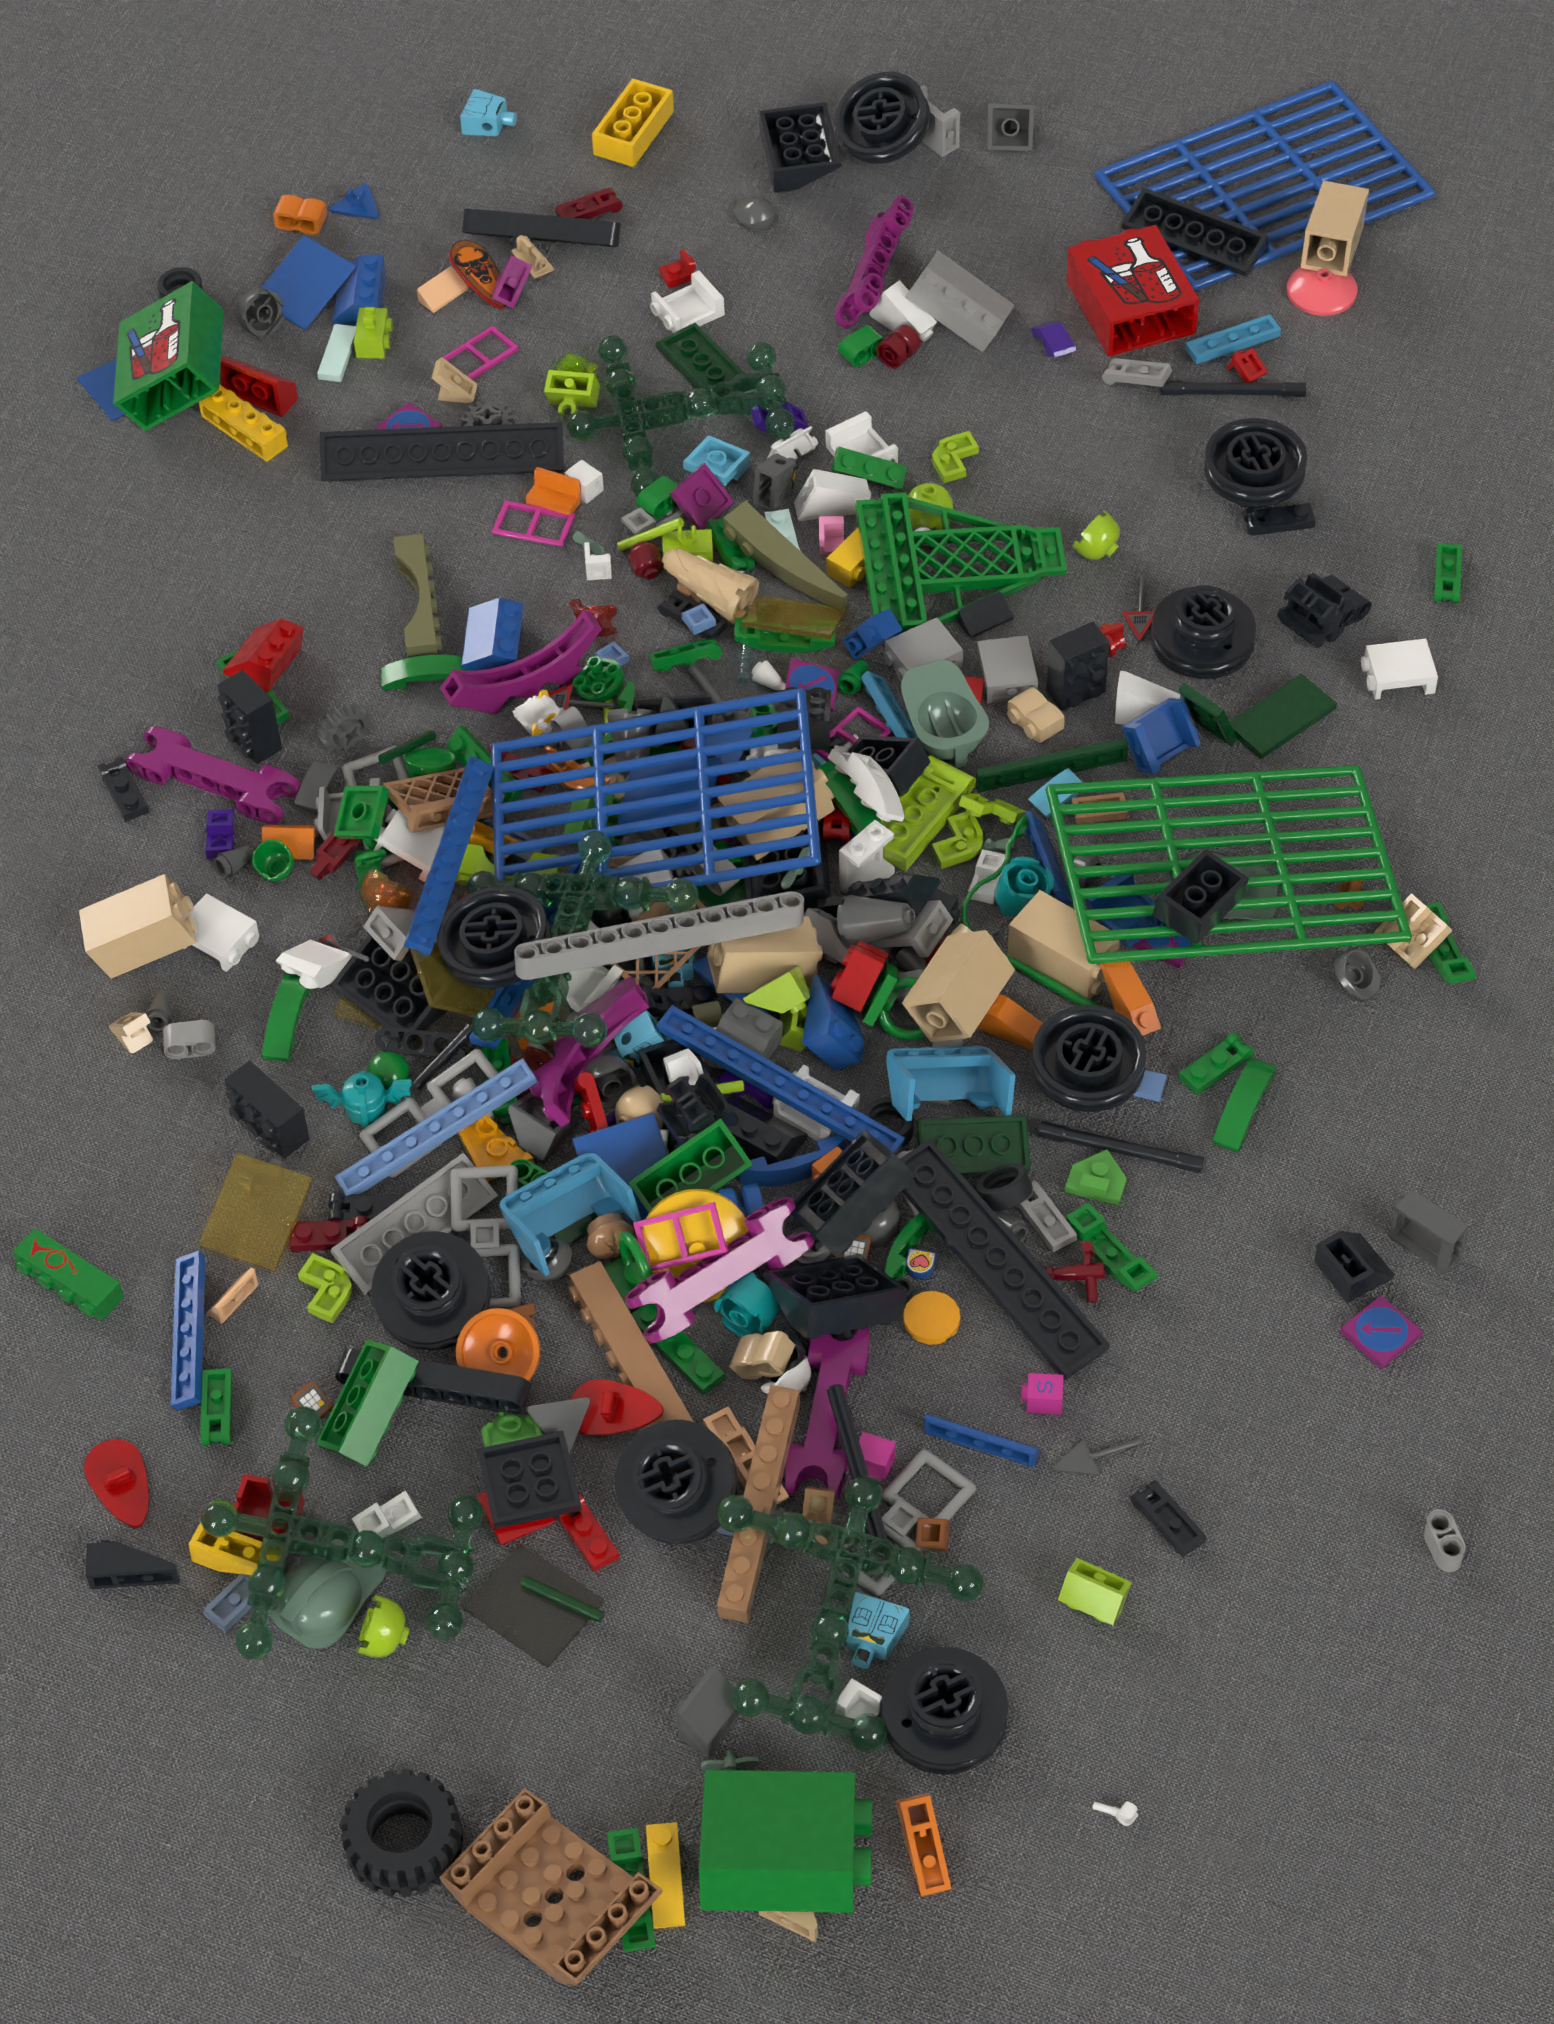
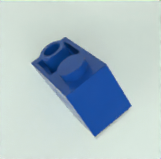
M889 608L868 618L845 636L842 642L853 660L856 661L883 645L886 640L894 637L903 629Z

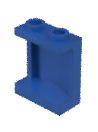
M1168 698L1121 726L1139 772L1155 774L1161 770L1159 764L1188 747L1196 748L1201 745L1198 738V730L1193 725L1189 716V707L1182 699Z
M1133 874L1116 875L1100 887L1135 885ZM1147 895L1086 899L1087 910L1156 904ZM1155 916L1096 920L1099 924L1110 930L1160 927L1165 924ZM1142 939L1120 940V942L1129 948Z

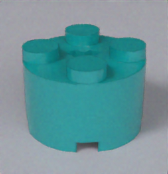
M1016 857L1004 866L994 890L995 900L1000 906V911L1003 915L1016 917L1039 890L1050 895L1054 886L1053 875L1047 867L1046 869L1041 867L1038 860L1030 857Z
M752 1272L730 1284L714 1305L716 1313L720 1310L724 1316L721 1320L722 1323L733 1333L741 1337L753 1333L763 1335L781 1311V1307L770 1287L760 1281Z

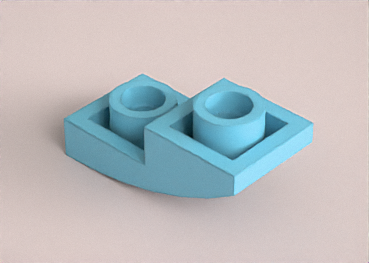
M1067 768L1043 785L1028 800L1048 819L1051 816V811L1046 795V787L1050 784L1080 783L1082 781ZM1079 793L1059 794L1060 805L1064 803L1069 804L1072 798H1075Z

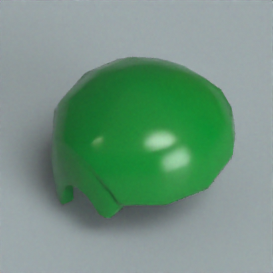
M267 840L260 843L254 850L252 865L266 881L279 882L288 877L294 869V857L290 849L282 841Z
M383 1051L376 1054L369 1062L367 1073L377 1076L384 1085L385 1090H388L394 1080L408 1079L409 1065L403 1056L394 1052Z

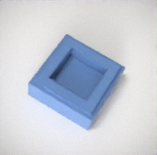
M704 603L682 613V620L694 635L716 626V619Z
M614 641L594 653V656H599L601 659H613L620 666L629 662V655Z
M1145 1070L1142 1083L1133 1096L1160 1102L1167 1075Z

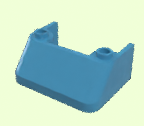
M983 1046L898 1048L887 1051L886 1065L892 1105L906 1121H912V1112L920 1107V1101L969 1099L978 1109L989 1110L997 1106L1005 1116H1011L1016 1075L991 1049Z
M586 1153L574 1158L505 1196L500 1202L502 1214L523 1253L544 1276L550 1274L545 1256L551 1250V1243L548 1238L551 1235L593 1212L598 1216L608 1213L621 1214L625 1212L634 1222L641 1221L632 1188L594 1153Z

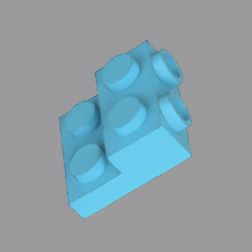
M708 435L683 461V469L693 472L701 464L706 463L718 481L725 486L731 479L738 480L749 468L750 452Z

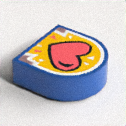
M909 1248L906 1258L907 1273L916 1279L929 1277L934 1271L937 1252Z

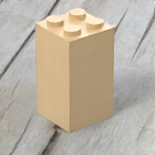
M1328 181L1322 182L1306 227L1301 268L1314 271L1327 269L1331 274L1347 277L1364 227L1369 189Z
M794 747L793 749H791V750L788 751V752L799 751V750H798L796 747ZM798 761L764 767L743 781L802 771V762ZM812 761L817 819L819 821L835 810L831 800L834 796L825 784L828 782L826 775L820 768L816 770ZM803 782L719 796L717 799L720 807L801 793L804 792ZM805 803L726 816L725 819L728 826H735L806 813ZM807 824L736 837L743 846L790 838L799 834L801 830H805ZM769 852L755 854L752 856L757 861Z
M163 874L79 910L85 952L112 979L197 943L195 936L197 925L191 913L194 910L193 903L189 896H184L181 893L176 882H172Z
M1039 890L1009 924L1008 956L1047 975L1088 999H1091L1093 995L1097 996L1102 991L1106 981L1100 964H1090L1087 961L1075 910ZM1089 920L1091 931L1110 930L1094 920ZM1120 940L1094 942L1096 953L1121 951L1119 947Z
M804 916L803 924L796 928L710 944L707 958L716 992L751 993L797 966L802 971L807 987L811 988L813 976L818 975L817 964L818 961L822 960L823 951L822 946L817 943L816 928L812 927L809 916Z
M987 930L949 935L902 1004L931 1042L970 1038L1015 969Z

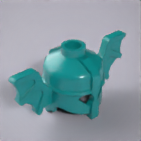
M363 1070L353 1074L345 1081L342 1093L337 1092L330 1084L312 1085V1092L316 1093L317 1101L328 1102L332 1109L336 1106L344 1105L346 1115L353 1123H359L363 1127H367L387 1112L388 1102L398 1105L402 1097L411 1095V1089L409 1088L412 1086V1080H394L391 1087L385 1090L384 1085L377 1076Z

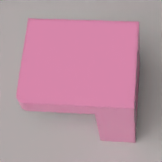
M844 516L819 517L820 555H830L844 541Z

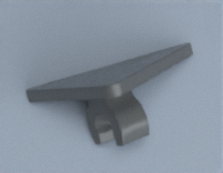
M583 1397L530 1405L527 1407V1412L544 1434L564 1431L570 1454L590 1399Z

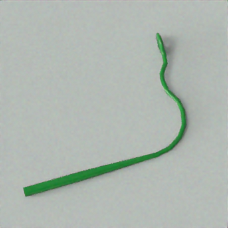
M1023 816L1016 824L1005 846V860L994 874L977 882L968 892L962 905V924L969 929L967 906L973 894L982 885L996 879L1001 874L1004 866L1009 863L1011 846L1014 840L1020 838L1026 831L1029 824V816ZM1006 955L1014 968L1076 1005L1100 1006L1060 982Z

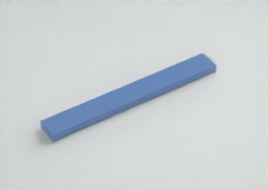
M522 1058L334 1177L346 1196L360 1195L535 1085L538 1081Z

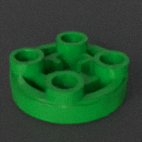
M592 656L588 659L587 665L573 679V686L583 701L605 702L613 698L621 690L625 681V674L619 663L615 660Z
M439 748L416 749L404 756V767L408 771L409 778L454 770L456 767V756L448 750Z

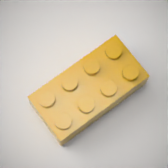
M632 78L592 133L593 155L635 167L674 112L673 90Z

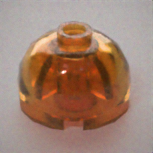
M372 869L365 875L360 886V895L362 901L368 906L366 911L369 914L373 913L376 906L407 909L412 902L414 894L401 883H394L388 879L389 876Z

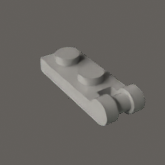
M1114 358L1108 365L1109 369L1103 373L1102 380L1109 385L1114 384V382L1163 387L1172 369L1171 365L1166 363Z
M1036 1181L1031 1182L1033 1186L1031 1195L1015 1207L1022 1211L1053 1253L1076 1241L1077 1234Z

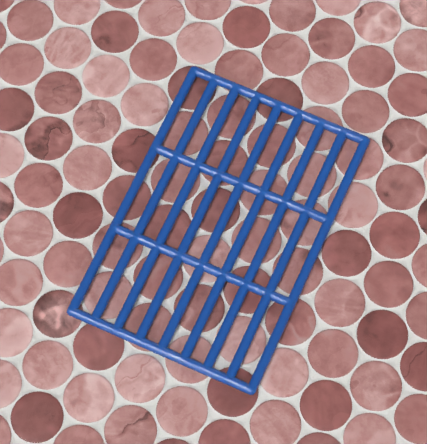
M1329 81L1098 169L1094 173L1096 179L1123 211L1128 214L1132 207L1131 203L1135 202L1141 190L1123 196L1119 189L1188 163L1193 170L1146 188L1159 193L1200 177L1205 182L1204 184L1173 195L1171 198L1183 202L1212 191L1217 196L1216 198L1194 207L1208 211L1224 204L1229 211L1217 216L1228 220L1236 218L1241 225L1259 231L1258 228L1314 207L1318 195L1252 221L1245 214L1312 188L1319 192L1323 181H1333L1389 158H1393L1397 164L1345 185L1362 188L1405 171L1410 178L1369 193L1367 204L1415 185L1422 192L1366 213L1364 224L1430 199L1436 194L1429 183L1335 81ZM1328 91H1331L1336 96L1271 122H1268L1263 117ZM1341 104L1348 109L1281 136L1276 131L1278 128ZM1354 117L1360 122V124L1292 149L1287 144ZM1252 120L1259 125L1193 152H1190L1186 147ZM1364 131H1368L1373 136L1306 163L1300 158L1302 155ZM1265 133L1271 139L1203 166L1198 161L1200 158ZM1378 144L1384 148L1382 152L1320 176H1316L1311 171ZM1276 147L1283 152L1215 180L1209 174ZM1174 150H1177L1181 155L1114 182H1111L1107 177ZM1289 160L1295 166L1229 193H1226L1221 188ZM1301 174L1307 179L1305 182L1240 207L1234 203L1236 199ZM1310 217L1267 233L1269 248L1258 259L1253 268L1303 249L1305 238L1277 249L1270 242L1306 229ZM1179 250L1172 252L1194 291L1237 275L1235 272L1224 269L1195 281L1190 275L1191 273L1214 264L1201 259L1182 266L1178 259L1189 256V254Z
M803 688L497 742L491 746V765L494 766L492 771L495 886H506V876L598 860L599 871L509 886L522 889L531 894L599 882V893L541 902L540 904L545 913L661 893L673 881L668 880L610 890V880L704 863V874L678 879L686 888L817 866L821 862L806 691ZM796 700L797 709L706 726L704 723V716ZM694 718V728L603 744L602 734ZM798 720L799 730L706 746L705 736ZM592 736V746L502 762L501 752ZM695 738L696 748L604 764V754ZM800 740L799 751L707 766L708 756ZM593 756L592 767L502 783L503 772ZM697 759V769L605 785L604 775ZM798 761L802 762V771L709 787L708 777ZM594 777V787L503 803V793ZM698 779V790L606 806V795ZM799 782H803L804 792L710 808V798ZM595 798V808L504 824L503 814ZM697 800L700 803L699 811L607 827V816ZM805 803L806 813L712 829L711 819ZM596 818V829L504 845V834ZM701 821V832L608 848V837ZM807 824V835L713 851V840ZM597 839L598 850L505 866V855ZM702 842L703 853L609 869V858ZM809 845L810 856L715 872V861Z

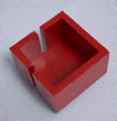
M859 940L856 946L851 944L842 962V965L846 966L845 970L839 969L831 984L830 989L835 990L831 998L861 1012L889 953L862 940Z
M243 1474L236 1494L237 1502L233 1503L226 1523L227 1529L282 1549L283 1552L288 1553L305 1503L301 1485L274 1480L273 1486L277 1499H274L269 1478Z

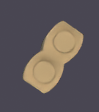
M1031 687L1008 701L1007 716L1013 724H1018L1022 727L1028 738L1042 743L1064 729V715L1054 704L1048 702L1037 689Z
M777 1330L763 1335L758 1333L745 1335L740 1339L729 1367L743 1379L781 1376L786 1369L795 1344L789 1339L787 1334Z

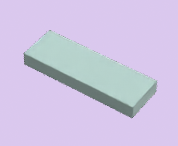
M334 324L317 373L318 380L342 381L354 347L356 326Z

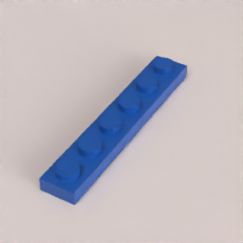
M200 1251L177 1258L175 1264L171 1406L177 1411L201 1403L206 1255Z

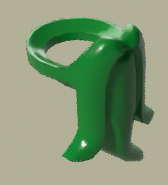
M366 849L364 852L357 851L355 853V868L359 879V884L355 889L363 888L365 882L368 887V893L363 900L364 906L376 894L378 883L385 885L391 882L383 877L380 861L387 856L386 850L372 851Z

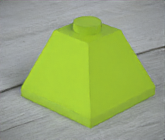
M797 966L751 992L743 1000L747 1004L782 1014L788 1010L794 1014L806 1007L804 1001L810 998V994L802 971Z

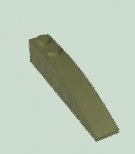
M746 500L724 517L723 532L725 536L731 541L734 540L746 556H751L773 575L795 589L840 610L847 608V594Z

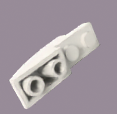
M832 749L828 759L836 764V770L851 777L850 781L857 785L854 793L862 799L861 803L877 811L876 816L886 822H890L891 819L902 822L904 813L900 799L891 780L879 764L870 756Z

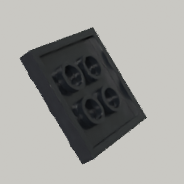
M564 1431L477 1449L494 1530L582 1511Z

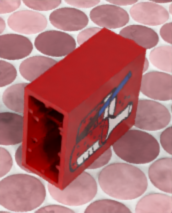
M1156 225L1138 230L1127 229L1118 235L1095 241L1084 240L1075 246L1068 247L1066 282L1108 357L1196 334L1199 298Z

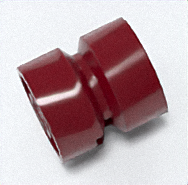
M899 325L878 344V357L886 366L897 369L921 347L920 337L908 325Z

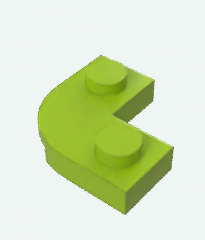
M970 431L940 440L939 446L932 454V463L942 482L947 483L966 477V469L960 459L979 454V446Z
M978 793L962 795L959 806L966 808V812L972 816L981 817V815L992 813L999 816V821L1009 825L1017 823L1026 813L1025 810L995 798L994 802H988V799L980 797L981 795Z
M963 812L947 817L948 825L954 837L932 844V851L941 869L968 861L981 851L983 833L975 816Z
M312 1253L298 1273L299 1281L319 1289L307 1306L308 1313L333 1324L350 1299L352 1292L351 1282L342 1266Z

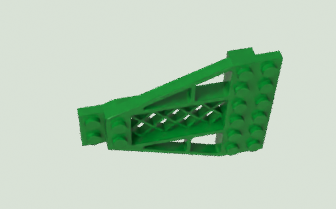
M906 492L882 494L881 499L856 500L855 509L872 616L890 608L903 629L897 635L928 622L923 599L924 593H953L956 610L938 617L940 622L945 625L958 619L959 609L974 603L971 602L963 606L960 591L1000 589L994 593L1000 591L1005 598L1040 582L1041 577L1061 576L1067 573L1060 527L1032 528L1025 525H1007L907 497ZM909 508L941 517L943 530L912 531ZM948 519L977 528L949 529ZM996 540H1002L1008 545L1001 550L992 543ZM970 542H978L983 547L977 552L968 544ZM947 543H953L959 548L953 554L943 546ZM921 545H930L934 550L928 555L919 547ZM987 549L997 555L993 562L982 556ZM962 551L973 557L968 564L957 557ZM938 552L948 558L944 565L933 559ZM917 556L924 560L919 567ZM1001 559L1011 566L1007 572L996 566ZM976 561L987 567L982 574L972 568ZM952 562L962 569L958 575L947 569ZM927 564L938 570L933 577L923 571ZM990 571H992V572H994L996 575H987V574H988ZM966 572L971 575L970 577H963ZM941 574H943V575L946 576L947 578H939V577H940Z

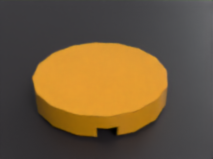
M937 1291L922 1292L913 1296L907 1302L903 1315L904 1327L912 1335V1338L918 1342L928 1345L941 1344L946 1342L947 1338L953 1337L957 1333L960 1325V1310L956 1302L947 1294Z

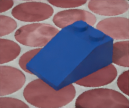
M815 975L812 980L802 1043L835 1071L860 1063L864 1048V1037L853 1009L832 999L831 997L835 990L830 989L831 986L818 975Z

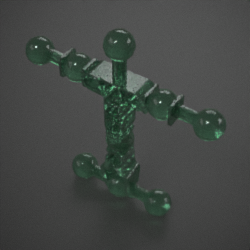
M613 335L607 336L599 343L598 354L601 360L609 365L606 367V387L613 396L616 412L593 416L588 411L578 410L572 413L567 421V430L571 437L583 441L591 438L596 433V429L620 426L624 442L622 454L628 462L629 470L636 472L631 480V489L636 497H638L643 489L660 478L656 472L650 470L653 466V447L648 438H646L645 430L680 424L686 420L691 421V416L705 418L712 412H714V416H717V414L728 415L734 413L749 416L751 415L750 410L755 405H759L766 410L769 409V414L765 419V428L769 435L783 439L789 436L795 427L794 416L790 411L783 409L782 406L786 402V397H784L786 386L779 373H773L772 367L776 361V352L772 345L766 342H757L748 349L746 360L752 369L758 371L757 373L737 374L735 379L718 383L715 386L710 385L709 391L704 388H696L690 391L688 395L686 390L682 392L673 391L637 398L635 393L636 379L630 371L629 363H623L627 357L628 347L622 338ZM756 391V394L745 395L747 393Z
M595 830L584 834L578 843L579 854L583 858L579 874L551 873L547 875L543 873L541 876L537 873H528L522 876L520 872H515L513 881H500L491 872L479 871L469 878L466 886L468 895L488 887H515L530 893L540 904L543 903L545 907L552 905L558 908L552 927L553 937L587 931L593 910H612L614 908L620 910L622 907L632 911L642 907L643 911H648L651 902L666 903L673 911L681 913L690 911L698 902V889L696 885L684 878L672 881L667 887H653L647 877H642L641 880L640 878L630 876L620 880L618 876L612 878L609 875L595 874L598 864L607 860L612 852L610 838L603 832ZM571 972L537 978L533 986L527 988L524 992L519 1012L521 1018H506L498 1009L488 1007L479 1010L472 1019L474 1034L480 1040L486 1042L496 1041L505 1033L516 1034L518 1040L525 1037L528 1041L537 1045L545 1044L551 1039L556 1041L559 1036L574 1037L579 1044L585 1047H595L604 1041L607 1036V1024L601 1016L595 1013H585L579 1016L576 1021H566L571 1010V1006L567 1001L569 992L568 981H571L572 978ZM554 1002L551 1014L538 1010L540 1007L546 1006L547 1003Z
M298 1406L291 1410L284 1420V1428L290 1437L288 1452L281 1453L280 1461L272 1473L275 1489L268 1519L238 1513L234 1505L224 1499L210 1502L201 1513L202 1526L211 1536L226 1537L233 1531L263 1536L257 1568L248 1579L249 1596L247 1604L252 1606L250 1620L241 1626L235 1635L237 1650L243 1657L249 1660H258L267 1655L272 1649L274 1637L267 1623L270 1610H277L279 1599L286 1590V1581L283 1573L288 1552L331 1561L346 1560V1563H349L351 1558L356 1565L362 1568H372L379 1564L378 1569L380 1570L385 1568L388 1572L410 1578L413 1586L442 1590L439 1604L432 1607L426 1616L427 1630L432 1637L440 1641H446L456 1637L464 1626L463 1615L458 1609L457 1603L459 1593L467 1591L464 1583L472 1577L474 1572V1562L470 1554L475 1549L469 1546L471 1531L478 1528L484 1520V1507L479 1499L471 1495H461L450 1503L447 1509V1517L454 1528L452 1540L431 1534H423L419 1539L405 1537L389 1538L390 1535H386L384 1540L379 1533L373 1530H362L356 1533V1528L350 1530L342 1524L298 1516L297 1510L301 1492L307 1488L310 1482L308 1470L310 1458L305 1456L308 1442L319 1435L322 1429L320 1416L315 1409L308 1406ZM288 1501L292 1505L283 1507L278 1502ZM280 1527L286 1532L277 1534L272 1529ZM311 1534L315 1539L307 1540L302 1535ZM341 1540L345 1545L336 1546L331 1541ZM399 1552L403 1557L395 1558L390 1553ZM422 1553L441 1555L437 1561V1572L420 1567L423 1562ZM274 1554L278 1556L280 1559L277 1561H271L268 1558H266V1556Z
M870 1476L856 1477L846 1487L845 1498L851 1508L846 1528L829 1522L816 1523V1519H812L810 1523L807 1517L799 1512H789L783 1515L784 1509L780 1508L777 1516H772L754 1510L750 1501L742 1495L726 1497L717 1507V1520L723 1529L731 1533H739L750 1527L770 1533V1544H773L776 1539L779 1545L787 1550L803 1548V1553L808 1551L814 1557L831 1562L821 1602V1611L811 1625V1635L814 1640L810 1647L812 1651L806 1665L799 1668L795 1674L788 1699L769 1694L765 1684L758 1679L746 1678L734 1685L731 1692V1702L736 1712L744 1717H755L763 1712H768L781 1716L783 1724L791 1721L794 1728L802 1734L813 1735L822 1731L827 1737L830 1732H835L848 1736L853 1746L862 1752L878 1750L887 1739V1729L882 1718L873 1713H864L855 1719L834 1713L843 1683L841 1678L837 1676L839 1651L849 1637L847 1619L850 1612L848 1610L853 1603L860 1571L874 1575L885 1574L884 1577L887 1578L891 1574L901 1584L911 1585L917 1582V1588H921L925 1580L946 1586L951 1596L960 1602H969L981 1595L984 1588L983 1575L978 1568L971 1564H960L953 1569L930 1563L932 1553H927L924 1557L922 1552L914 1547L898 1549L899 1544L893 1546L885 1539L865 1534L864 1529L868 1513L879 1507L882 1501V1488L877 1480ZM815 1536L825 1537L828 1543L822 1544L818 1542ZM850 1544L854 1546L857 1552L847 1551L844 1545ZM873 1553L882 1554L885 1561L877 1560ZM843 1571L847 1573L850 1579L844 1580L840 1578L837 1572ZM830 1599L840 1600L843 1607L834 1606ZM817 1654L827 1656L830 1663L820 1662ZM808 1680H811L815 1685L823 1684V1688L829 1692L826 1705L816 1696L799 1698L802 1684L808 1682Z

